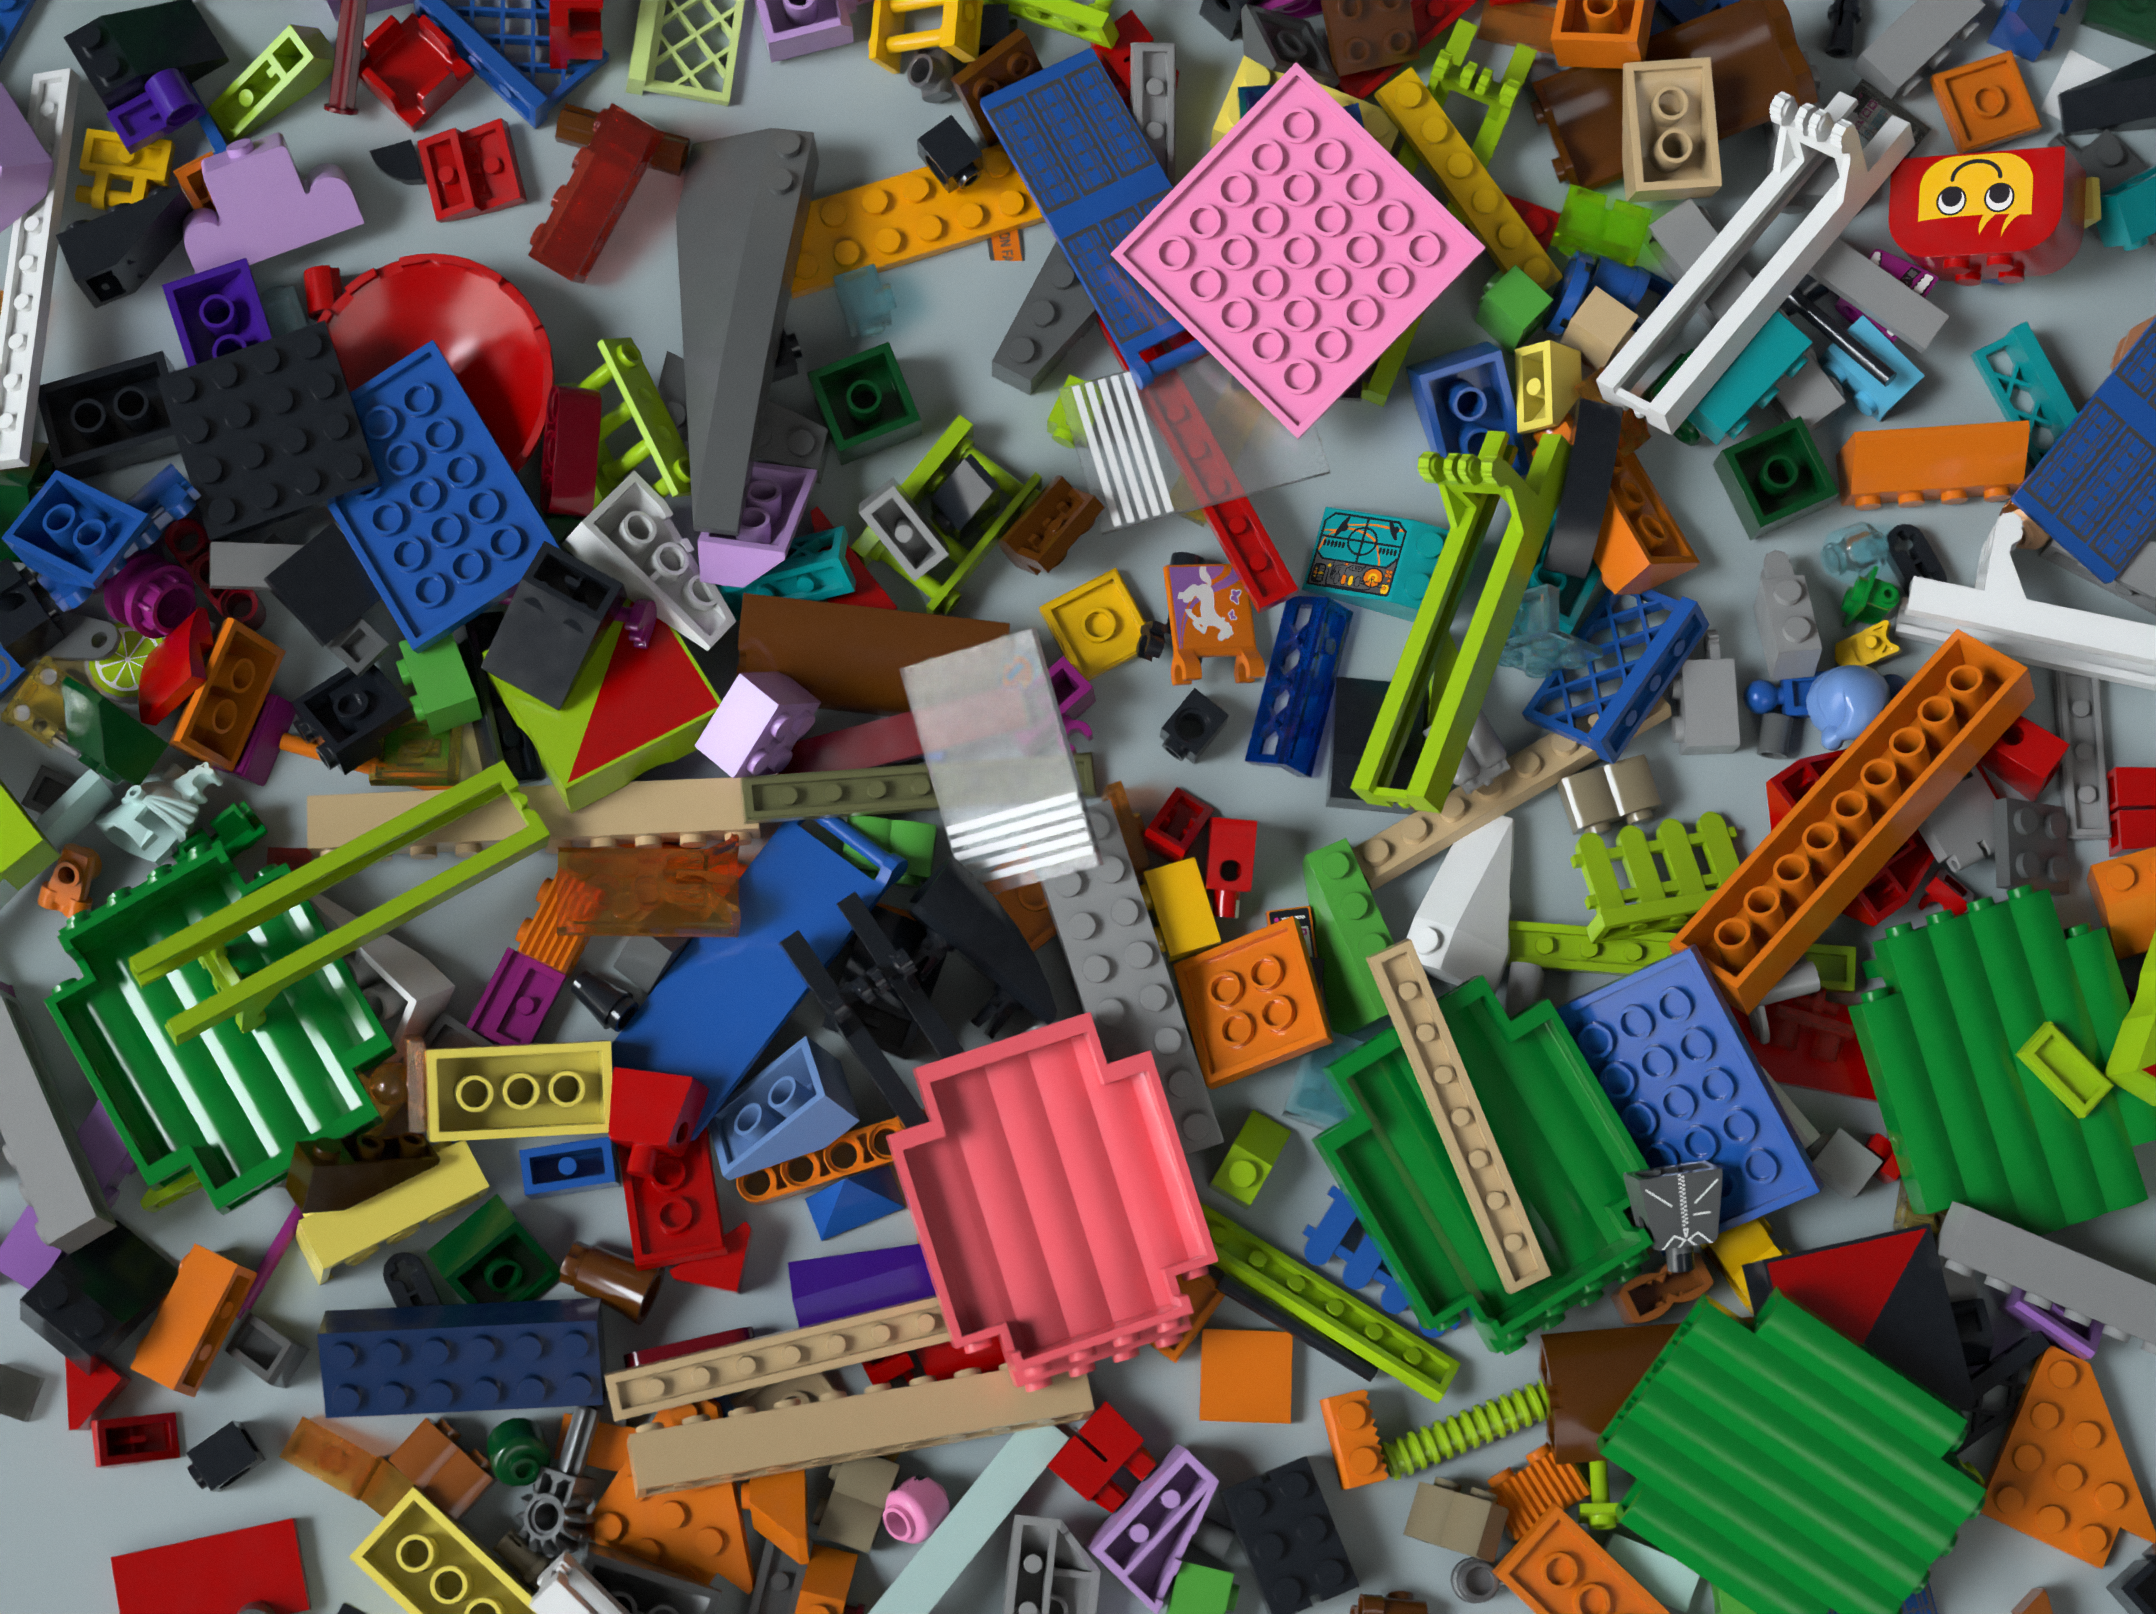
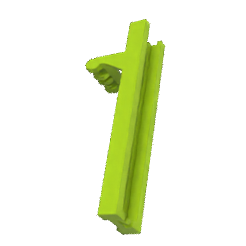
M1459 18L1445 50L1441 49L1437 56L1427 89L1442 109L1451 90L1489 105L1484 122L1471 149L1487 170L1535 60L1537 50L1518 43L1501 83L1493 81L1492 74L1494 70L1484 67L1481 75L1476 74L1478 64L1470 60L1464 68L1461 67L1478 26ZM1405 139L1397 161L1413 176L1420 158ZM1449 200L1446 209L1463 225L1464 219ZM1424 313L1381 356L1370 383L1363 381V399L1384 407Z
M1488 431L1478 458L1474 454L1461 455L1460 453H1449L1444 458L1439 453L1431 451L1423 452L1418 457L1417 468L1420 476H1423L1422 479L1426 483L1438 484L1451 528L1350 787L1367 804L1392 807L1394 802H1396L1403 809L1411 805L1418 811L1442 812L1560 500L1571 445L1561 434H1542L1525 481L1512 468L1518 448L1515 445L1507 444L1510 435L1505 431ZM1501 496L1509 505L1512 516L1407 790L1389 788Z
M502 760L130 957V971L141 988L196 959L199 960L204 969H208L211 973L212 984L218 993L167 1020V1024H165V1029L176 1047L236 1015L235 1020L242 1033H247L255 1030L265 1022L267 1015L264 1009L282 989L548 846L550 833L536 810L530 809L527 804V796L520 793L518 790L519 783L505 761ZM505 794L509 796L527 825L526 828L241 980L242 974L238 967H232L226 957L228 951L224 944Z

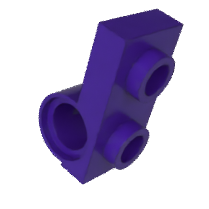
M169 68L156 73L145 84L146 92L106 113L130 155L207 114L183 72L180 73L176 68Z

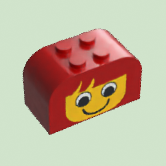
M2066 146L1903 158L1891 173L1889 229L1896 244L1920 268L1939 277L1938 280L1955 281V284L1961 286H1976L1981 284L1983 279H1998L1999 282L2010 284L2021 283L2025 280V277L2043 276L2060 270L2077 254L2084 235L2086 171Z

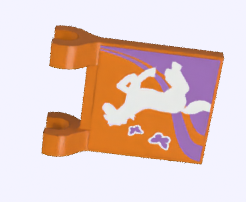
M1196 564L1164 566L1163 571L1173 643V660L1171 665V681L1173 686L1190 685L1192 680L1202 679V668L1198 658L1236 657L1234 664L1236 684L1253 683L1255 678L1265 677L1264 660L1256 647L1250 597L1232 565Z

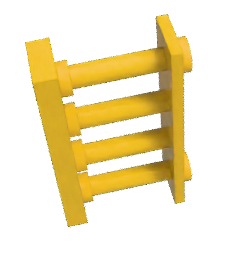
M874 0L871 37L868 42L869 59L892 74L900 73L902 52L940 46V48L963 63L975 61L979 55L983 0ZM944 5L940 28L904 34L905 13L907 11Z

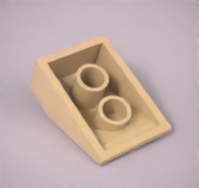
M1711 57L1629 62L1623 64L1622 164L1626 203L1709 198L1722 186Z

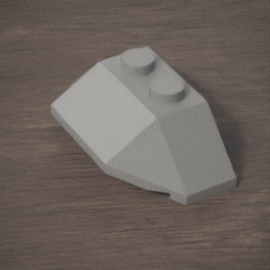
M1014 1514L1007 1559L1002 1614H1096L1101 1571L1061 1519Z

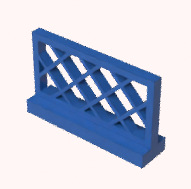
M414 0V14L418 18L424 14L453 41L458 55L473 68L474 73L534 129H537L548 119L549 110L609 60V53L603 48L602 59H590L585 64H567V69H550V63H535V46H550V36H535V19L549 20V0H531V8H506L505 0L500 1V7L475 6V0H470V6H452L446 0ZM463 16L470 17V22ZM475 17L500 18V34H482L474 27ZM505 18L531 19V35L505 34ZM494 44L500 45V50ZM505 45L531 46V62H512L505 56ZM535 73L561 74V84L547 95L535 83ZM566 74H572L566 79Z
M1608 588L1522 712L1525 720L1595 750L1600 759L1615 764L1710 626L1697 601L1682 596L1679 601L1650 589L1641 594H1630L1636 597L1637 606L1615 613L1613 607L1621 595H1614ZM1663 609L1671 612L1665 623L1652 628L1649 627L1648 614ZM1637 618L1641 619L1643 631L1620 638L1617 625ZM1611 627L1614 641L1591 648L1590 640L1596 632ZM1646 642L1647 649L1639 659L1626 663L1623 649ZM1616 652L1619 665L1596 673L1594 659ZM1587 662L1589 676L1567 683L1566 674L1571 667ZM1622 677L1623 683L1615 694L1602 698L1599 684ZM1592 687L1595 700L1572 708L1570 694ZM1563 697L1564 711L1549 716L1540 713L1548 701ZM1598 711L1599 718L1589 733L1577 729L1576 718Z

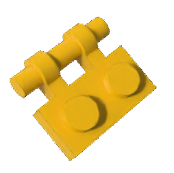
M87 128L79 170L83 175L95 176L93 187L77 186L75 192L76 202L91 204L93 209L107 211L109 207L120 203L132 204L147 198L151 185L168 186L176 149L175 144L172 140L159 139L130 155L117 132ZM112 180L133 182L132 191L111 190Z

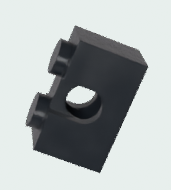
M7 557L0 562V644L17 664L23 668L64 640L66 636L57 625V622L63 619L57 608L48 597L42 600L39 599L36 592L42 589V586L27 566L19 570Z

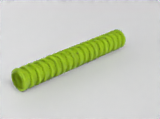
M1541 1378L1537 1379V1385L1535 1386L1531 1383L1525 1384L1522 1391L1515 1388L1511 1390L1510 1396H1506L1504 1393L1498 1395V1401L1494 1402L1492 1399H1488L1483 1407H1480L1479 1404L1473 1405L1470 1412L1463 1409L1459 1411V1416L1456 1418L1453 1415L1446 1416V1422L1441 1423L1439 1420L1433 1422V1427L1429 1429L1426 1425L1421 1426L1419 1433L1415 1434L1413 1431H1409L1404 1439L1400 1436L1394 1437V1443L1388 1444L1387 1441L1380 1443V1446H1382L1380 1453L1384 1455L1383 1462L1387 1465L1386 1469L1390 1477L1398 1481L1401 1479V1474L1405 1472L1410 1476L1415 1474V1468L1427 1469V1463L1440 1464L1442 1457H1446L1448 1460L1454 1458V1452L1459 1451L1460 1454L1467 1453V1447L1469 1446L1476 1449L1480 1447V1442L1484 1440L1487 1444L1493 1442V1437L1496 1435L1504 1438L1507 1436L1506 1431L1511 1430L1513 1433L1520 1431L1519 1426L1523 1424L1528 1428L1533 1426V1420L1545 1421L1548 1398Z

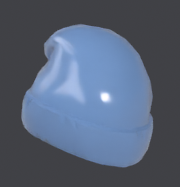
M1864 665L1839 666L1819 675L1811 684L1806 696V708L1808 715L1811 717V722L1821 732V745L1830 751H1836L1842 747L1845 740L1856 739L1891 701L1890 687L1885 678L1870 667Z

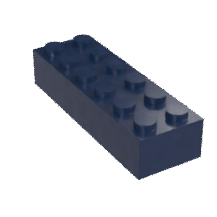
M601 1298L325 1311L317 1333L326 1418L603 1405L606 1391L604 1374L607 1373Z

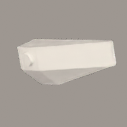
M633 471L575 528L562 545L577 559L623 583L627 598L633 602L637 599L653 600L656 604V617L708 651L736 622V619L716 585L700 582L699 566L691 554L694 548L688 538L682 539L673 524L671 517L674 514L667 502L642 477Z
M1502 815L1456 841L1451 846L1413 919L1406 938L1412 940L1426 976L1459 985L1473 976L1483 974L1492 991L1496 994L1510 956L1508 931L1509 915L1512 912L1510 877L1513 872L1515 821L1513 818Z
M320 894L309 899L328 933L359 918ZM384 934L343 956V959L397 1050L396 1054L385 1060L389 1066L397 1064L429 1032L442 1011L445 1012L455 985L426 957L391 936Z

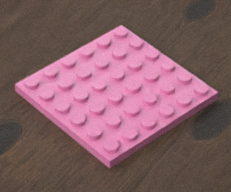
M1296 62L1110 255L1299 440L1486 250V247Z

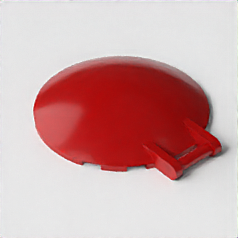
M438 253L400 257L399 261L389 263L378 269L371 268L344 287L346 291L335 301L329 310L325 309L317 323L325 320L329 326L350 392L431 340H434L441 348L517 474L531 458L545 432L547 399L551 387L555 385L554 358L550 341L543 323L527 298L512 283L485 265L455 255Z

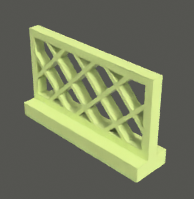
M640 0L625 92L643 95V91L728 106L745 0H735V6L722 15L710 0H688L679 7L674 0ZM701 2L714 20L696 31L684 15V12ZM667 4L672 12L664 16ZM733 16L732 27L730 28L726 20ZM677 18L690 36L672 47L662 34V27ZM719 26L728 37L729 46L714 55L702 39V36ZM695 42L708 60L690 71L677 53ZM661 44L665 52L658 56L659 46ZM727 56L726 66L724 68V66L720 63V60ZM669 58L673 60L684 75L673 83L654 80L656 67ZM713 66L723 79L722 92L704 89L695 77ZM689 82L692 87L685 86L684 84Z

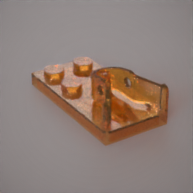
M731 834L730 839L709 849L558 847L557 935L738 937L741 921L738 882L739 836Z

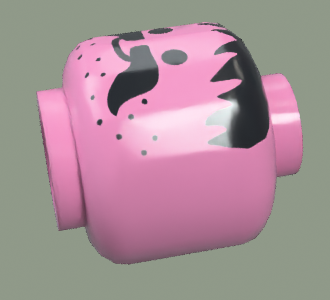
M922 1475L909 1477L888 1494L882 1516L886 1530L891 1536L910 1544L924 1542L936 1531L951 1512L947 1492L942 1485L929 1477Z

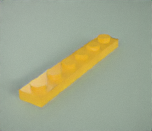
M1409 67L1380 88L1374 94L1375 98L1472 232L1486 247V251L1501 272L1506 274L1516 264L1544 291L1562 279L1563 275L1413 68Z

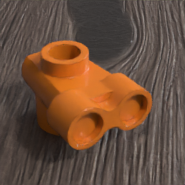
M74 843L65 844L50 881L42 883L37 903L43 908L60 911L67 918L82 910L91 909L93 899L88 895L91 881L99 876L102 869L99 855L89 847H81Z

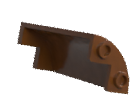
M1741 0L1649 36L1645 61L1711 57L1718 141L1770 121V104L1775 95L1781 91L1794 96L1798 109L1806 102L1810 104L1818 102L1812 72L1797 44L1790 12L1784 0ZM1571 67L1533 82L1532 86L1537 100L1530 102V106L1538 127L1546 124L1558 156L1551 159L1559 183L1568 181L1573 196L1576 197L1624 178L1622 164L1623 69Z
M743 593L738 640L740 657L737 666V677L739 673L778 671L792 678L821 702L818 709L891 717L910 712L911 709L918 710L1005 687L1006 663L1015 664L1018 638L1010 637V623Z
M1742 1317V1319H1744V1320L1747 1321L1748 1323H1750V1322L1752 1321V1319L1754 1318V1317ZM1681 1323L1540 1334L1538 1371L1548 1398L1546 1437L1556 1465L1609 1460L1599 1453L1596 1440Z

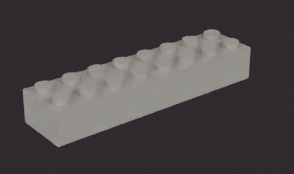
M1111 800L1082 808V813L1025 828L1024 835L1084 818L1085 827L1026 843L1028 848L1088 832L1090 840L1031 855L1032 861L1092 846L1093 854L1036 868L1035 870L1083 1014L1091 1012L1106 1062L1110 1063L1151 1050L1184 1155L1223 1143L1224 1139Z

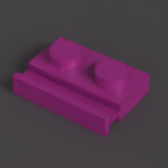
M508 947L466 1027L500 1045L533 1044L559 996L567 976Z

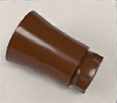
M575 1241L563 1261L559 1281L573 1286L574 1291L585 1296L601 1298L602 1304L619 1312L639 1326L644 1322L655 1303L664 1279L665 1267L637 1272L634 1259L611 1252L597 1245L591 1247L581 1241Z

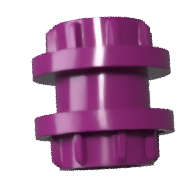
M147 550L136 551L126 559L127 564L119 573L110 579H104L103 587L106 609L115 620L130 626L145 637L154 639L168 636L195 611L197 602L193 579L185 569L168 562L165 558Z

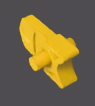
M1884 620L1836 643L1835 661L1840 666H1870L1901 654L1902 649L1889 641L1888 634L1891 623L1888 620Z

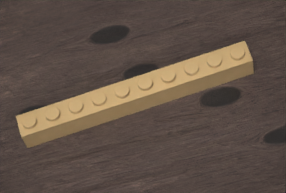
M741 778L634 781L572 814L554 785L519 786L518 789L521 794L527 796V804L530 809L536 810L548 829L550 838L548 846L545 847V852L551 854L570 853L573 846H590L591 851L609 852L617 850V845L635 844L636 849L654 850L662 848V843L680 842L681 847L699 848L706 846L707 841L725 840V844L729 846H744L751 844L752 839L761 838V823L744 824L740 787ZM445 790L307 796V848L314 858H319ZM505 794L394 854H410L412 859L429 860L437 858V852H455L457 857L470 858L526 828L527 825L509 796ZM392 855L379 862L392 860Z
M1003 1363L998 1366L999 1371L981 1373L980 1368H969L954 1373L953 1379L937 1381L934 1375L922 1376L910 1380V1386L892 1389L890 1383L876 1384L865 1388V1394L847 1397L846 1391L830 1392L819 1396V1402L801 1404V1399L783 1400L775 1403L773 1410L756 1412L755 1407H741L729 1411L726 1418L710 1420V1416L707 1414L695 1415L683 1419L682 1425L664 1428L662 1422L644 1424L636 1427V1433L629 1434L627 1441L636 1499L1088 1420L1094 1411L1088 1376L1086 1373L1070 1378L1069 1372L1065 1371L1051 1376L1052 1385L1032 1392H1026L1025 1386L1018 1388L1013 1386L1007 1364Z

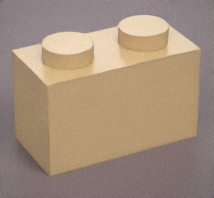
M1595 286L1571 318L1560 344L1581 351V362L1600 375L1636 333L1632 328L1639 316Z

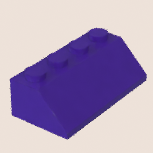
M247 258L162 285L188 367L273 338Z

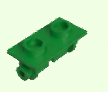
M1874 566L1865 577L1858 576L1854 586L1848 587L1840 606V611L1846 613L1842 627L1846 628L1853 619L1868 625H1875L1899 602L1900 593L1897 587L1875 578L1879 567Z
M245 801L238 805L233 802L231 806L209 821L217 833L209 837L201 827L186 840L176 845L177 850L173 852L172 857L179 863L188 857V851L196 845L205 841L214 843L220 839L233 859L244 850L254 846L260 838L268 833V830Z

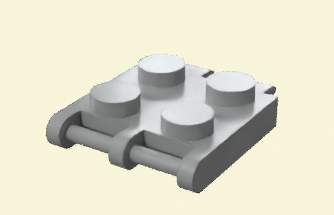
M1976 765L1917 828L1937 862L1946 861L1950 869L1955 873L1978 862L1982 858L1995 854L1993 800H1996Z

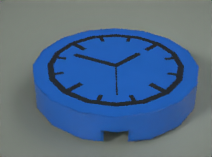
M1577 250L1569 260L1562 273L1563 278L1558 281L1551 297L1553 302L1543 322L1544 331L1558 336L1566 330V326L1560 323L1563 318L1570 320L1581 303L1590 280V272L1584 269L1585 266L1592 267L1594 265L1592 255Z

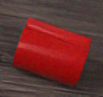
M320 265L308 268L303 272L308 316L310 319L318 321L325 309L329 310L343 294L339 267L331 268L330 265Z

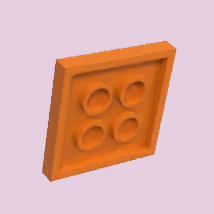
M1294 916L1173 964L1205 1085L1212 1090L1334 1042L1300 921Z

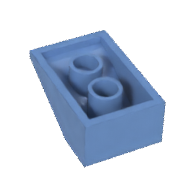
M805 1036L728 1097L708 1125L723 1177L732 1180L826 1148L841 1135L848 1132L860 1119L840 1060L808 1036Z

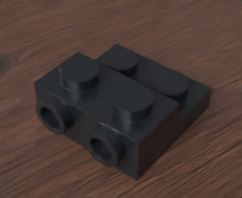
M374 664L360 678L346 667L291 702L298 716V720L294 721L293 724L306 744L316 741L319 746L315 750L324 765L329 770L338 766L344 775H347L383 752L378 740L416 717L408 701Z

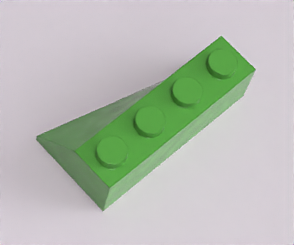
M1347 838L1306 854L1302 862L1307 898L1311 907L1316 937L1318 958L1325 959L1323 970L1324 992L1334 1042L1391 1018L1366 957L1393 945L1394 942Z

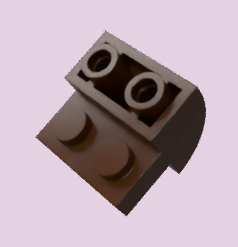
M1056 475L998 541L999 547L1017 568L1034 575H1038L1041 571L1049 573L1052 568L1063 562L1067 556V551L1076 540L1093 527L1096 517L1105 507L1094 495L1073 488L1063 476Z

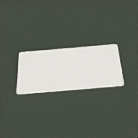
M2070 50L2041 107V111L2061 120L2057 97L2059 93L2107 74L2112 70Z

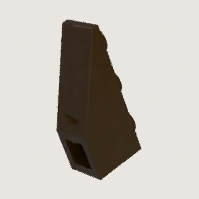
M405 1132L400 1135L390 1136L361 1135L358 1138L342 1139L322 1137L310 1141H296L285 1189L302 1214L345 1211L439 1165L440 1157L422 1133Z

